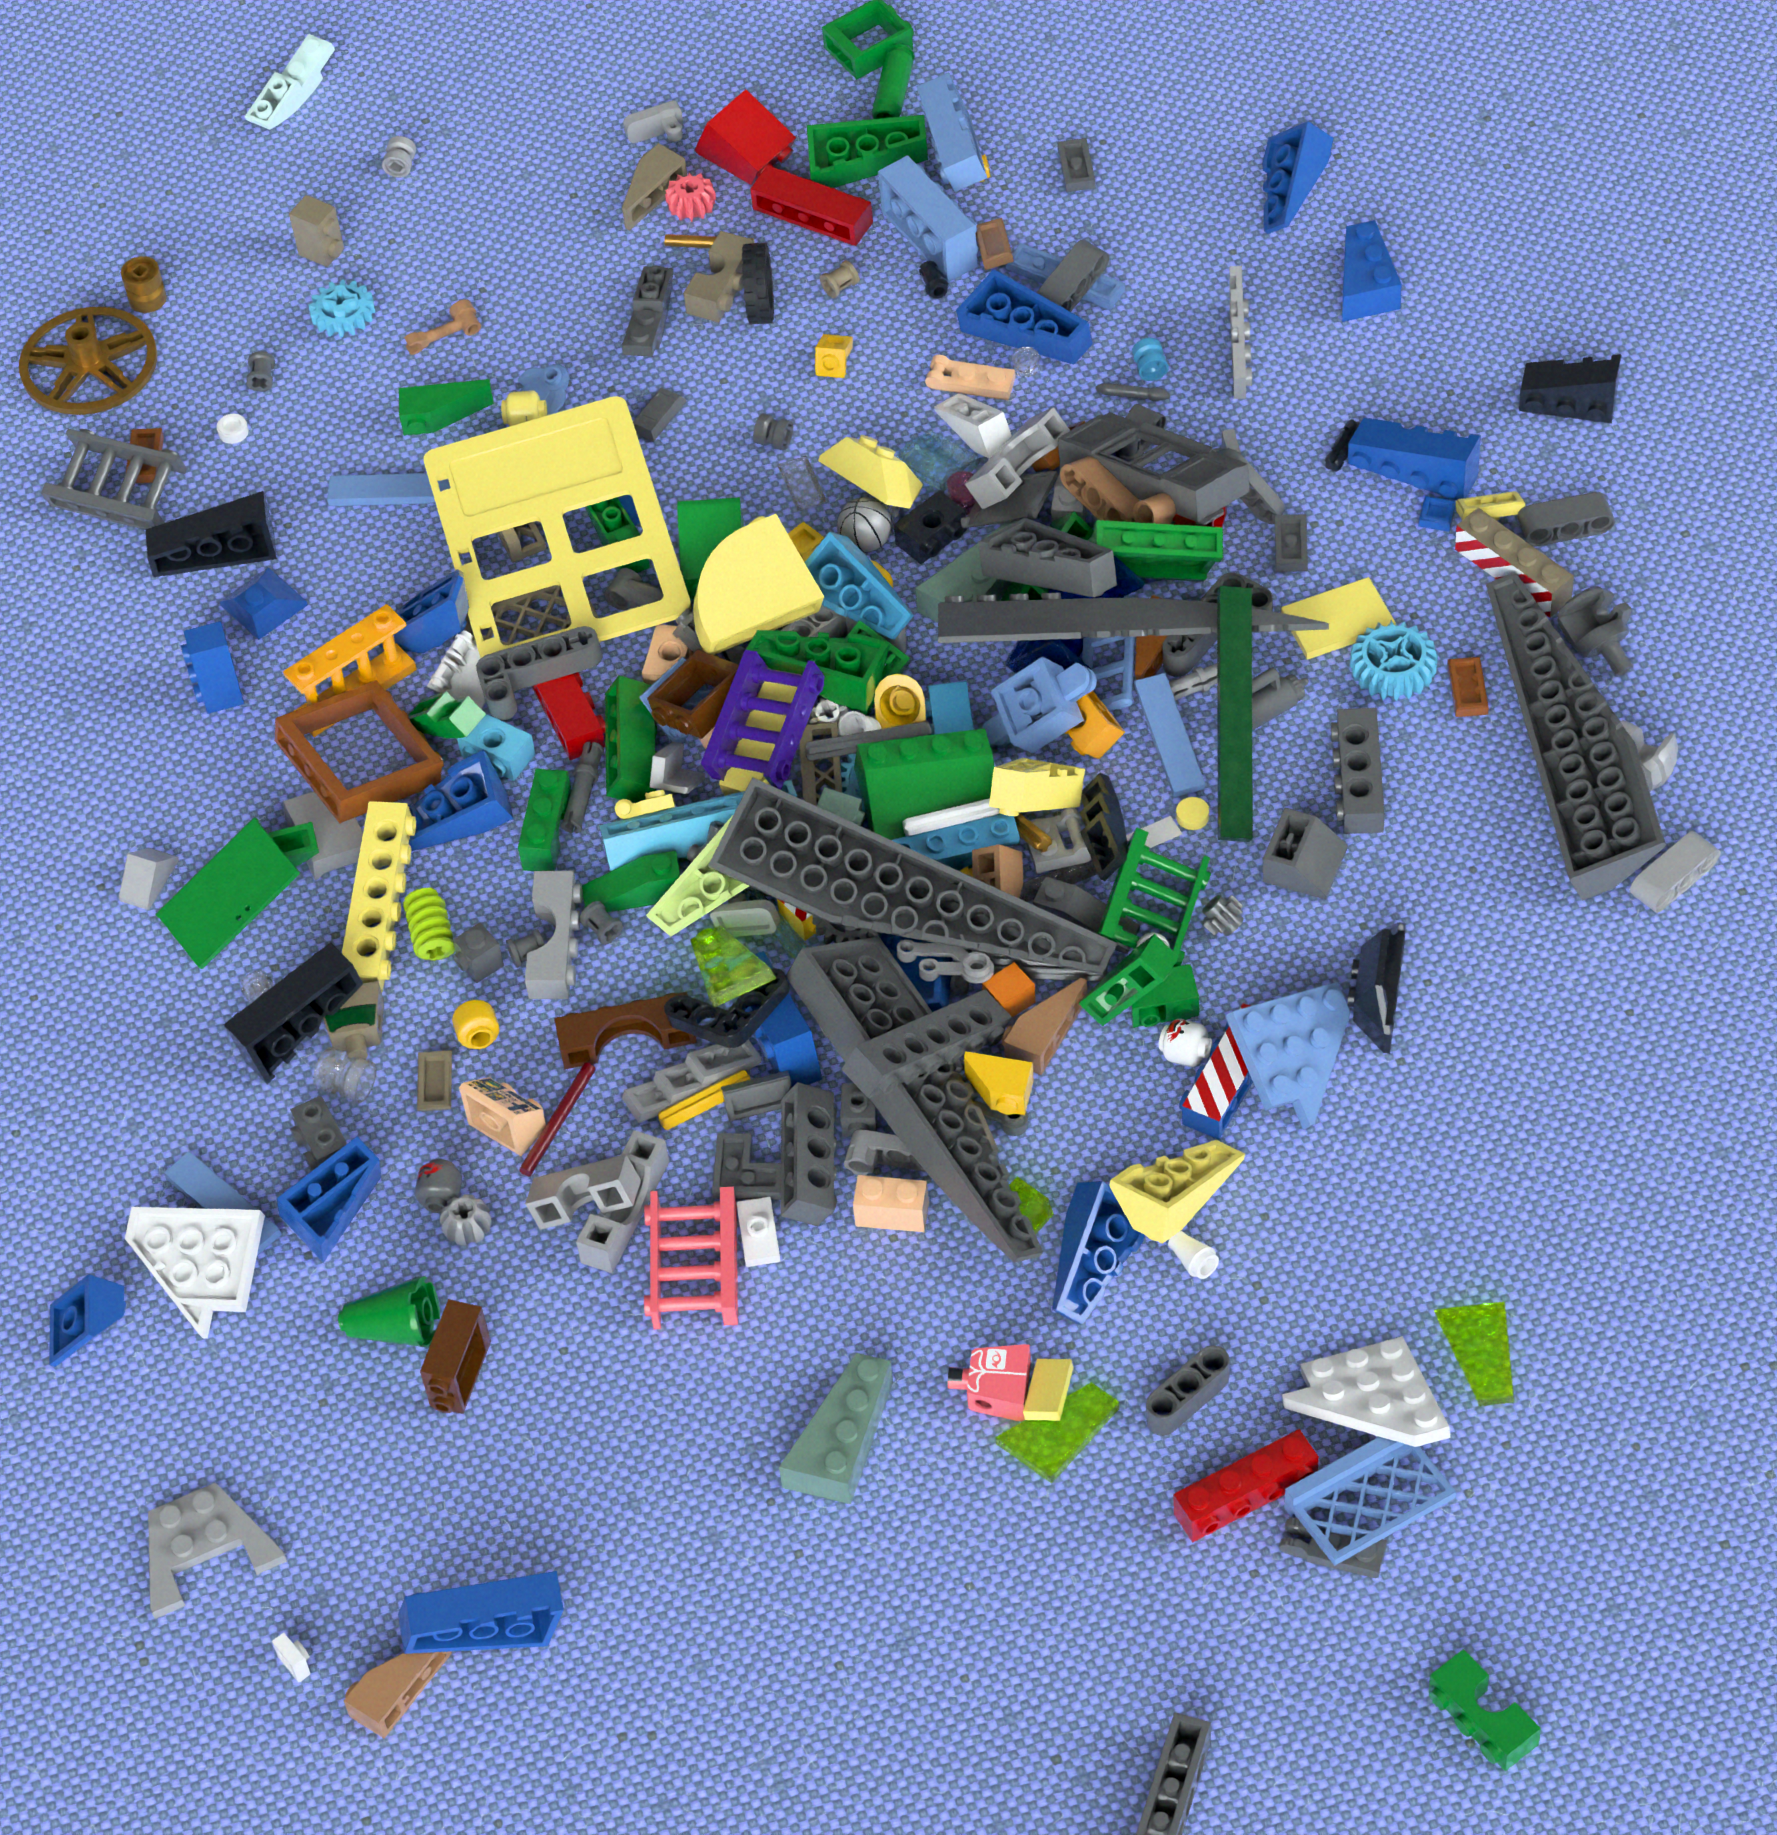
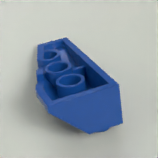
M1103 1181L1077 1182L1065 1217L1052 1310L1078 1325H1082L1105 1295L1106 1286L1114 1276H1119L1125 1268L1123 1263L1131 1252H1136L1145 1238L1144 1234L1132 1228L1110 1186Z

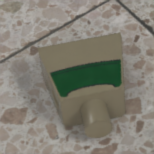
M379 981L363 984L333 1016L327 1014L323 1018L334 1052L347 1051L349 1061L360 1062L365 1060L368 1056L367 1047L377 1046L381 1043L384 1000Z

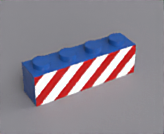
M1242 1003L1239 1009L1250 1007V1005ZM1226 1022L1225 1034L1222 1039L1217 1038L1212 1045L1208 1063L1206 1065L1202 1064L1197 1070L1192 1090H1186L1179 1103V1109L1182 1110V1125L1220 1140L1253 1083L1228 1022Z

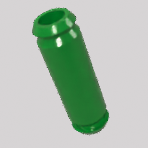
M904 43L893 44L887 49L871 111L873 119L900 117L915 59L913 50Z

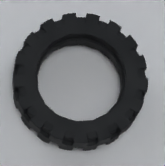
M767 242L743 244V287L749 325L773 323V281Z

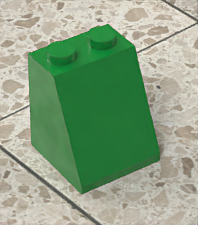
M740 497L677 501L680 570L690 600L695 597L701 572L713 550L730 534L744 527Z

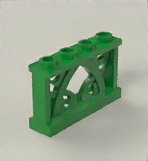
M1096 520L1094 531L1088 539L1089 542L1113 550L1116 577L1204 582L1207 579V573L1215 562H1221L1223 559V527Z

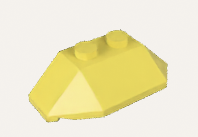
M860 435L859 439L845 437L819 456V462L887 505L910 509L923 486L907 464L894 456V450L878 446V441L869 436Z

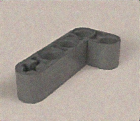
M1238 573L1222 575L1199 600L1201 602L1217 603V589L1219 586L1252 588V608L1273 611V595L1271 591ZM1217 633L1168 635L1163 642L1164 671L1173 677H1181L1189 673L1217 641Z
M582 626L483 656L476 664V671L490 715L501 721L512 718L518 710L514 691L593 668L601 662L603 653L596 631L591 627Z

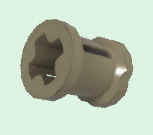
M847 260L843 261L840 267L831 273L820 275L821 286L827 295L833 299L838 297L840 291L850 285L855 286L860 282L858 272Z

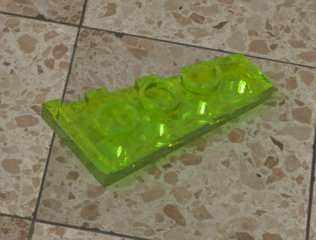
M721 926L713 929H704L696 937L690 939L708 997L713 1007H717L776 979L768 965Z

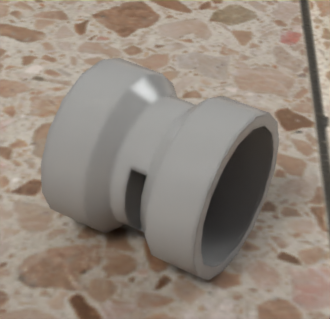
M395 136L388 142L382 168L390 176L402 178L410 173L412 160L416 153V145L409 138Z

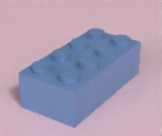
M907 155L878 171L882 214L927 261H934L937 264L941 276L947 282L978 267L977 253L979 250L975 234L977 226L974 220L960 210L954 199H949L939 183L933 182L926 175L924 168L920 164H916Z

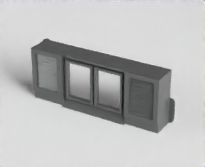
M1109 412L1105 415H1098L1058 438L1060 469L1068 463L1092 456L1139 500H1144L1159 493H1166L1174 501L1175 514L1196 521V524L1200 526L1207 525L1224 514L1223 507L1249 492L1247 463L1215 452L1211 446L1144 421L1140 424ZM1137 439L1158 445L1130 462L1111 455ZM1169 451L1189 457L1186 461L1163 474L1143 468V466Z

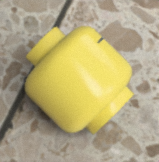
M534 390L510 392L506 400L501 402L503 423L508 424L510 427L547 416L546 400H540L538 393Z

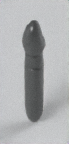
M1102 383L1095 387L1097 392L1110 396L1149 399L1151 401L1170 398V394L1159 387L1149 389L1112 383Z

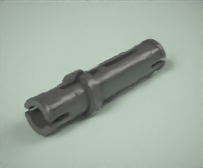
M586 742L583 745L579 765H576L573 771L575 780L565 815L561 822L562 829L569 833L573 832L574 825V832H581L593 784L599 778L598 766L604 748L596 742L592 743L591 750L589 749L590 742Z

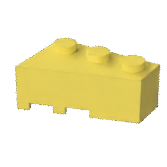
M1020 758L996 766L993 772L989 807L999 808L1000 814L1008 816H1019V812L1080 807L1085 768L1028 758Z

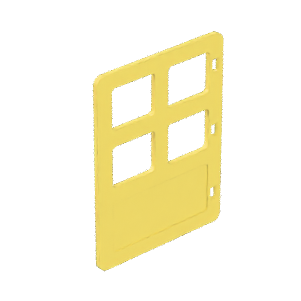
M609 397L431 449L424 455L423 461L455 571L459 569L464 575L469 603L467 613L480 658L582 626L593 628L597 633L599 642L676 620L686 609H692L687 588L627 403L622 397ZM448 479L451 488L440 491L438 481ZM623 495H630L643 530L642 534L586 552L575 553L563 520L564 513ZM534 521L541 522L552 556L550 562L490 580L482 578L472 545L474 539ZM470 552L472 562L462 565L459 554ZM651 559L660 583L663 598L660 601L606 617L595 618L583 585V578L639 560ZM554 585L560 586L572 622L568 628L514 644L503 645L500 641L491 606L496 602ZM492 627L494 637L484 641L481 629Z

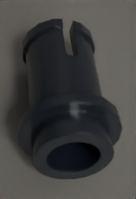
M926 261L921 264L919 273L926 284L925 291L927 295L935 299L945 296L949 284L941 276L937 264L934 261Z

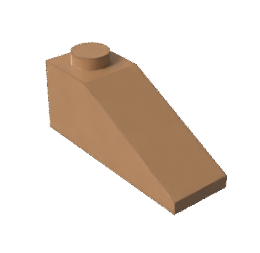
M1000 844L972 850L973 878L1019 898L1023 887L1022 852Z
M1079 978L1020 1015L1014 1026H1009L1003 1035L1002 1045L1004 1046L1005 1058L1033 1062V1072L1042 1075L1082 1009L1078 1003L1087 994V980Z
M452 1652L402 1653L366 1672L361 1680L354 1682L346 1692L344 1703L349 1717L385 1739Z

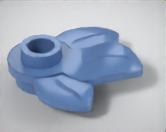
M552 364L545 369L537 367L528 369L518 378V382L523 386L520 391H536L540 400H546L547 415L554 414L562 407L566 400L565 390L569 384V373L560 364Z

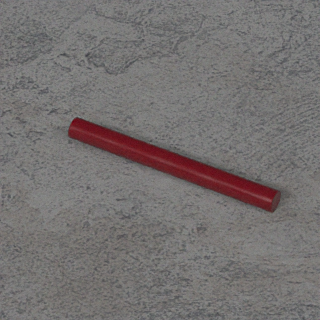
M585 1062L519 1168L523 1175L530 1177L596 1071L592 1064Z

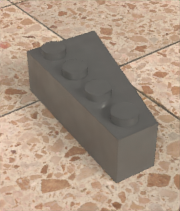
M1023 518L978 541L983 576L1088 597L1101 596L1106 590L1117 585L1113 550L1028 518Z

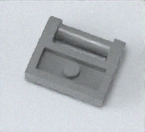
M1067 808L1058 816L1031 821L1052 839V845L1048 846V850L1043 853L1034 849L1026 842L1036 873L1078 865L1091 860L1080 833L1082 831L1080 827L1081 818L1076 809ZM1068 830L1074 847L1073 849L1065 850L1059 832Z

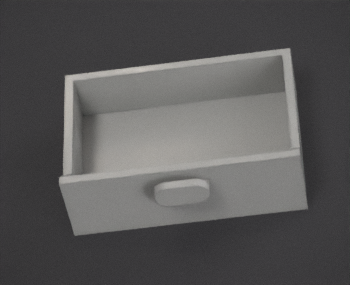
M314 791L283 801L285 820L288 827L308 822L313 823L319 853L307 860L306 863L315 880L319 879L326 872L358 862L363 831L355 817L339 824Z

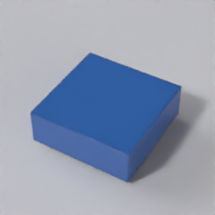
M1425 496L1418 527L1450 532L1456 509V501Z

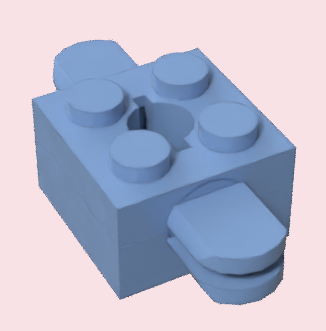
M1044 657L1028 665L991 690L1000 713L983 724L989 743L1000 749L1012 743L1033 754L1084 721L1076 701L1095 689L1097 682L1095 673L1079 663H1075L1064 670L1062 666Z

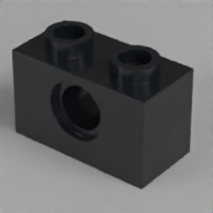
M939 490L894 523L895 544L919 564H923L929 558L938 555L941 549L953 540L959 539L967 531V528H963L961 525V518L966 517L965 509Z

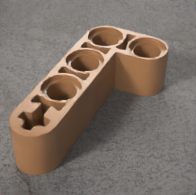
M1092 456L1068 463L1061 468L1060 477L1062 484L1098 520L1171 524L1174 518L1175 504L1168 494L1159 493L1140 501Z

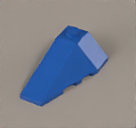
M1309 121L1268 138L1262 163L1263 171L1267 173V180L1263 183V191L1267 193L1268 198L1263 205L1264 232L1267 234L1290 225L1331 157L1334 138Z
M484 750L454 764L447 770L449 775L435 787L430 784L423 790L426 794L412 806L408 805L411 816L416 817V832L409 839L411 851L485 833L514 819L508 794ZM389 837L384 841L392 840L394 837Z

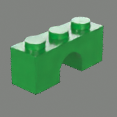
M537 768L535 770L518 844L522 869L525 871L556 870L561 847L559 824L560 820L564 818L571 794L568 771Z
M1462 1649L1430 1675L1429 1697L1440 1710L1446 1709L1454 1718L1457 1728L1463 1735L1474 1738L1480 1745L1482 1754L1492 1764L1497 1762L1504 1771H1507L1539 1745L1541 1728L1516 1702L1501 1712H1488L1482 1709L1476 1701L1488 1691L1489 1674Z

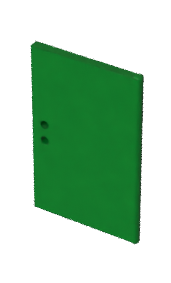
M254 817L156 913V916L160 918L200 969H203L300 874V871L259 823V820Z

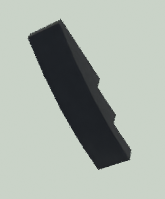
M1099 773L1082 790L1081 801L1084 809L1080 812V816L1085 828L1080 833L1100 880L1106 881L1127 860V837L1123 815L1110 777Z

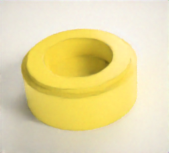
M1188 797L1181 800L1176 808L1178 824L1187 830L1203 828L1209 821L1208 804L1198 797Z

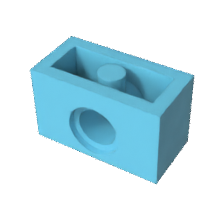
M488 714L482 718L467 737L457 738L460 754L463 759L484 750L498 776H504L512 781H515L536 754L531 734Z

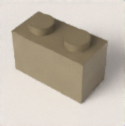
M305 195L289 213L298 254L328 267L335 258L341 255L344 249L336 209L330 204Z

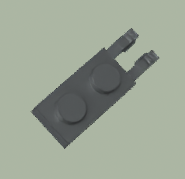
M1293 1517L1286 1520L1284 1528L1287 1532L1311 1539L1310 1545L1299 1539L1283 1538L1280 1541L1279 1550L1285 1554L1307 1559L1306 1562L1371 1578H1379L1387 1548V1540L1382 1539L1334 1566L1298 1518ZM1330 1532L1329 1542L1338 1551L1350 1544L1352 1536Z

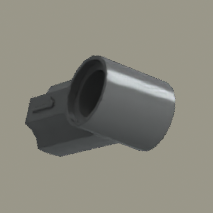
M622 568L605 590L604 598L612 607L626 610L628 607L636 608L660 601L663 598L661 588L643 582L640 575L635 571Z

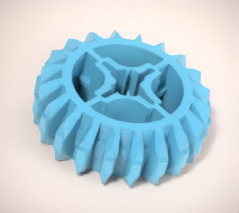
M1391 620L1388 626L1384 627L1378 622L1375 630L1367 627L1364 635H1358L1356 644H1353L1351 648L1350 667L1354 681H1359L1361 690L1369 688L1370 696L1379 693L1382 700L1387 696H1393L1397 702L1401 695L1410 699L1412 692L1421 694L1423 686H1430L1432 678L1437 671L1438 655L1435 651L1434 642L1428 640L1427 632L1419 633L1417 625L1409 629L1405 621L1400 626H1395Z

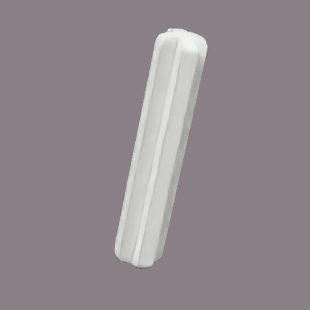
M989 798L907 818L902 821L903 830L906 836H912L995 816L999 813V808L989 807Z

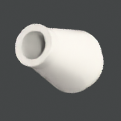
M1179 1231L1169 1239V1248L1174 1251L1192 1277L1207 1278L1217 1268L1219 1259L1213 1248L1186 1235L1183 1231Z

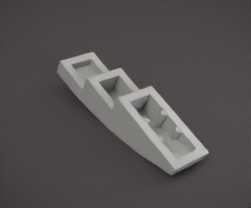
M749 1039L743 1045L736 1048H727L715 1044L687 1053L684 1063L656 1071L654 1081L625 1089L622 1100L637 1122L640 1123L658 1116L660 1111L741 1070L746 1072L761 1063L762 1058Z

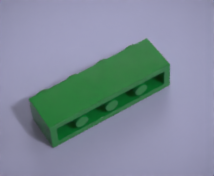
M620 675L605 692L606 796L619 800L627 799L632 803L646 800V793L657 790L656 788H650L653 756L657 753L655 750L657 725H654V718L639 698L651 685Z

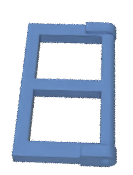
M1135 637L1083 638L1082 665L1095 673L1096 680L1123 672L1122 694L1101 700L1109 711L1113 709L1119 710L1133 704ZM1125 639L1124 660L1093 669L1095 647Z

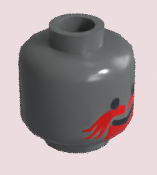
M434 1159L429 1161V1163L419 1169L415 1187L416 1200L425 1206L426 1210L441 1213L442 1208L447 1206V1201L453 1197H460L461 1172L448 1160Z

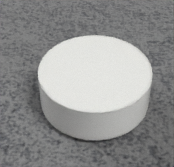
M239 414L225 415L217 423L219 438L225 443L234 444L241 442L248 435L249 429L246 419Z

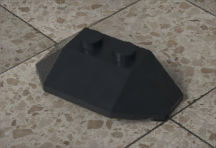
M1402 922L1382 929L1362 945L1360 959H1353L1351 979L1357 980L1356 987H1349L1347 1006L1354 1008L1353 1022L1383 1053L1388 1054L1391 1051L1405 945L1406 923Z

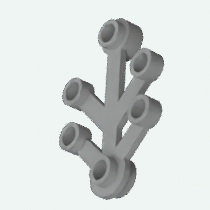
M902 940L897 944V958L902 962H912L917 956L952 957L957 961L937 962L932 958L922 960L919 963V976L925 981H934L939 975H961L964 980L979 984L988 981L994 974L993 962L985 952L972 950V953H968L960 947L939 943H917L912 940Z

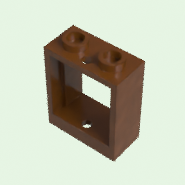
M697 650L647 697L652 709V717L662 726L667 725L685 735L690 734L702 739L715 727L739 665ZM704 684L715 687L691 711L681 707Z
M451 1299L447 1301L420 1370L430 1407L439 1412H456L461 1414L465 1412L491 1344L482 1306Z

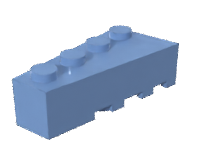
M948 72L917 86L928 120L927 126L932 136L930 139L936 151L934 154L940 166L938 170L945 184L950 182L954 192H957L986 179L987 175L972 119L950 73Z

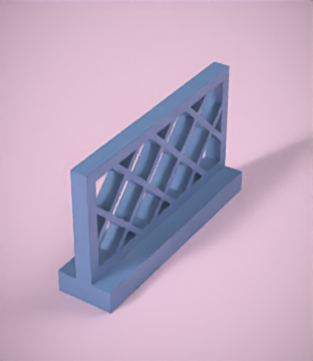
M1378 1437L1285 1489L1284 1509L1291 1518L1297 1517L1335 1566L1456 1498V1491L1420 1446L1414 1447ZM1412 1454L1420 1464L1419 1471L1397 1468L1398 1461ZM1376 1473L1391 1476L1389 1488L1367 1485L1368 1478ZM1395 1477L1415 1480L1414 1493L1393 1490ZM1421 1482L1436 1484L1442 1493L1435 1497L1419 1495ZM1345 1490L1361 1493L1358 1505L1337 1502L1338 1494ZM1365 1494L1386 1497L1384 1510L1363 1507ZM1396 1499L1412 1502L1411 1510L1404 1514L1389 1512L1390 1500ZM1314 1507L1330 1509L1328 1522L1312 1520L1307 1511ZM1335 1511L1356 1514L1354 1527L1333 1524ZM1360 1516L1382 1519L1381 1526L1374 1531L1359 1529ZM1330 1532L1352 1536L1350 1544L1336 1551L1329 1542Z

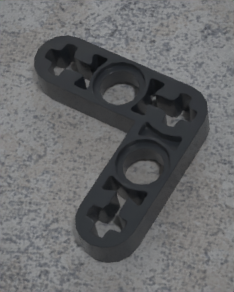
M772 968L758 975L729 1010L690 996L678 995L666 1002L664 1012L670 1026L727 1048H736L743 1045L787 996L790 986L785 973L780 969ZM751 1005H760V1007L757 1010L751 1012L745 1011ZM706 1018H714V1020L707 1025H699V1023Z

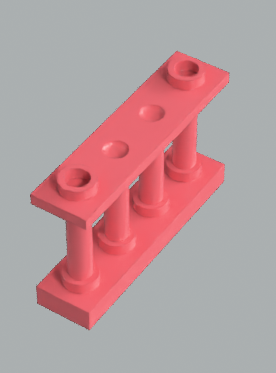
M734 1186L720 1187V1201H714V1205L661 1208L658 1191H650V1205L644 1206L645 1225L650 1226V1295H644L645 1316H651L654 1330L661 1329V1312L715 1309V1312H722L724 1326L738 1325L737 1204ZM715 1219V1222H720V1231H714L713 1235L661 1237V1222ZM715 1248V1252H720V1261H714V1265L661 1267V1251ZM715 1279V1282H721V1291H715L714 1295L661 1298V1282Z

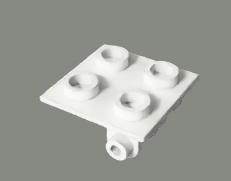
M463 630L461 634H456L455 640L449 650L446 651L444 658L441 659V663L435 673L432 674L427 687L439 693L447 691L455 700L469 696L482 709L486 701L476 671V664L481 658L476 641L473 640L474 636Z

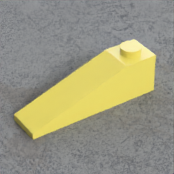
M1218 1140L1184 1149L1183 1156L1170 1160L1168 1157L1162 1156L1156 1158L1155 1164L1143 1167L1140 1163L1129 1166L1112 1178L1109 1186L1132 1228L1146 1235L1149 1239L1163 1244L1186 1226L1244 1160L1245 1153Z

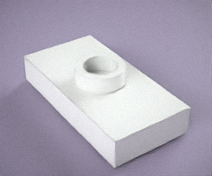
M771 1197L736 1202L746 1267L781 1262Z

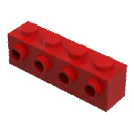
M1298 1429L1174 1493V1516L1193 1543L1285 1495L1287 1487L1318 1471L1319 1456L1301 1430Z

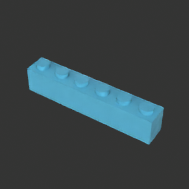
M785 781L781 790L797 797L792 781ZM745 791L599 825L610 872L645 855L676 851L677 858L687 859L688 849L692 845L696 844L702 847L705 844L711 822L717 821L725 824L734 815Z

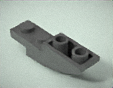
M657 265L643 267L633 297V313L622 343L623 355L653 357L655 349L660 348L670 303L673 268Z

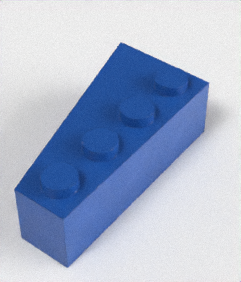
M1364 417L1348 443V464L1383 475L1388 479L1398 480L1418 489L1442 495L1448 499H1464L1478 478L1481 435L1470 434L1468 438L1457 436L1456 431L1444 430L1442 434L1428 432L1427 427L1416 425L1415 428L1407 429L1403 428L1401 423Z

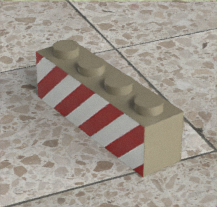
M1480 508L1474 510L1457 524L1455 550L1495 579L1516 572L1536 603L1549 618L1556 614L1572 598L1574 575Z

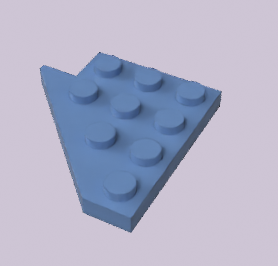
M1338 982L1232 1011L1225 1016L1265 1111L1292 1103L1303 1130L1315 1124L1351 1013Z

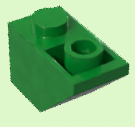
M1191 964L1172 967L1161 984L1131 1005L1133 1028L1141 1026L1151 1027L1158 1023L1174 1021L1176 1019L1188 1020L1191 1017L1199 1016V994Z

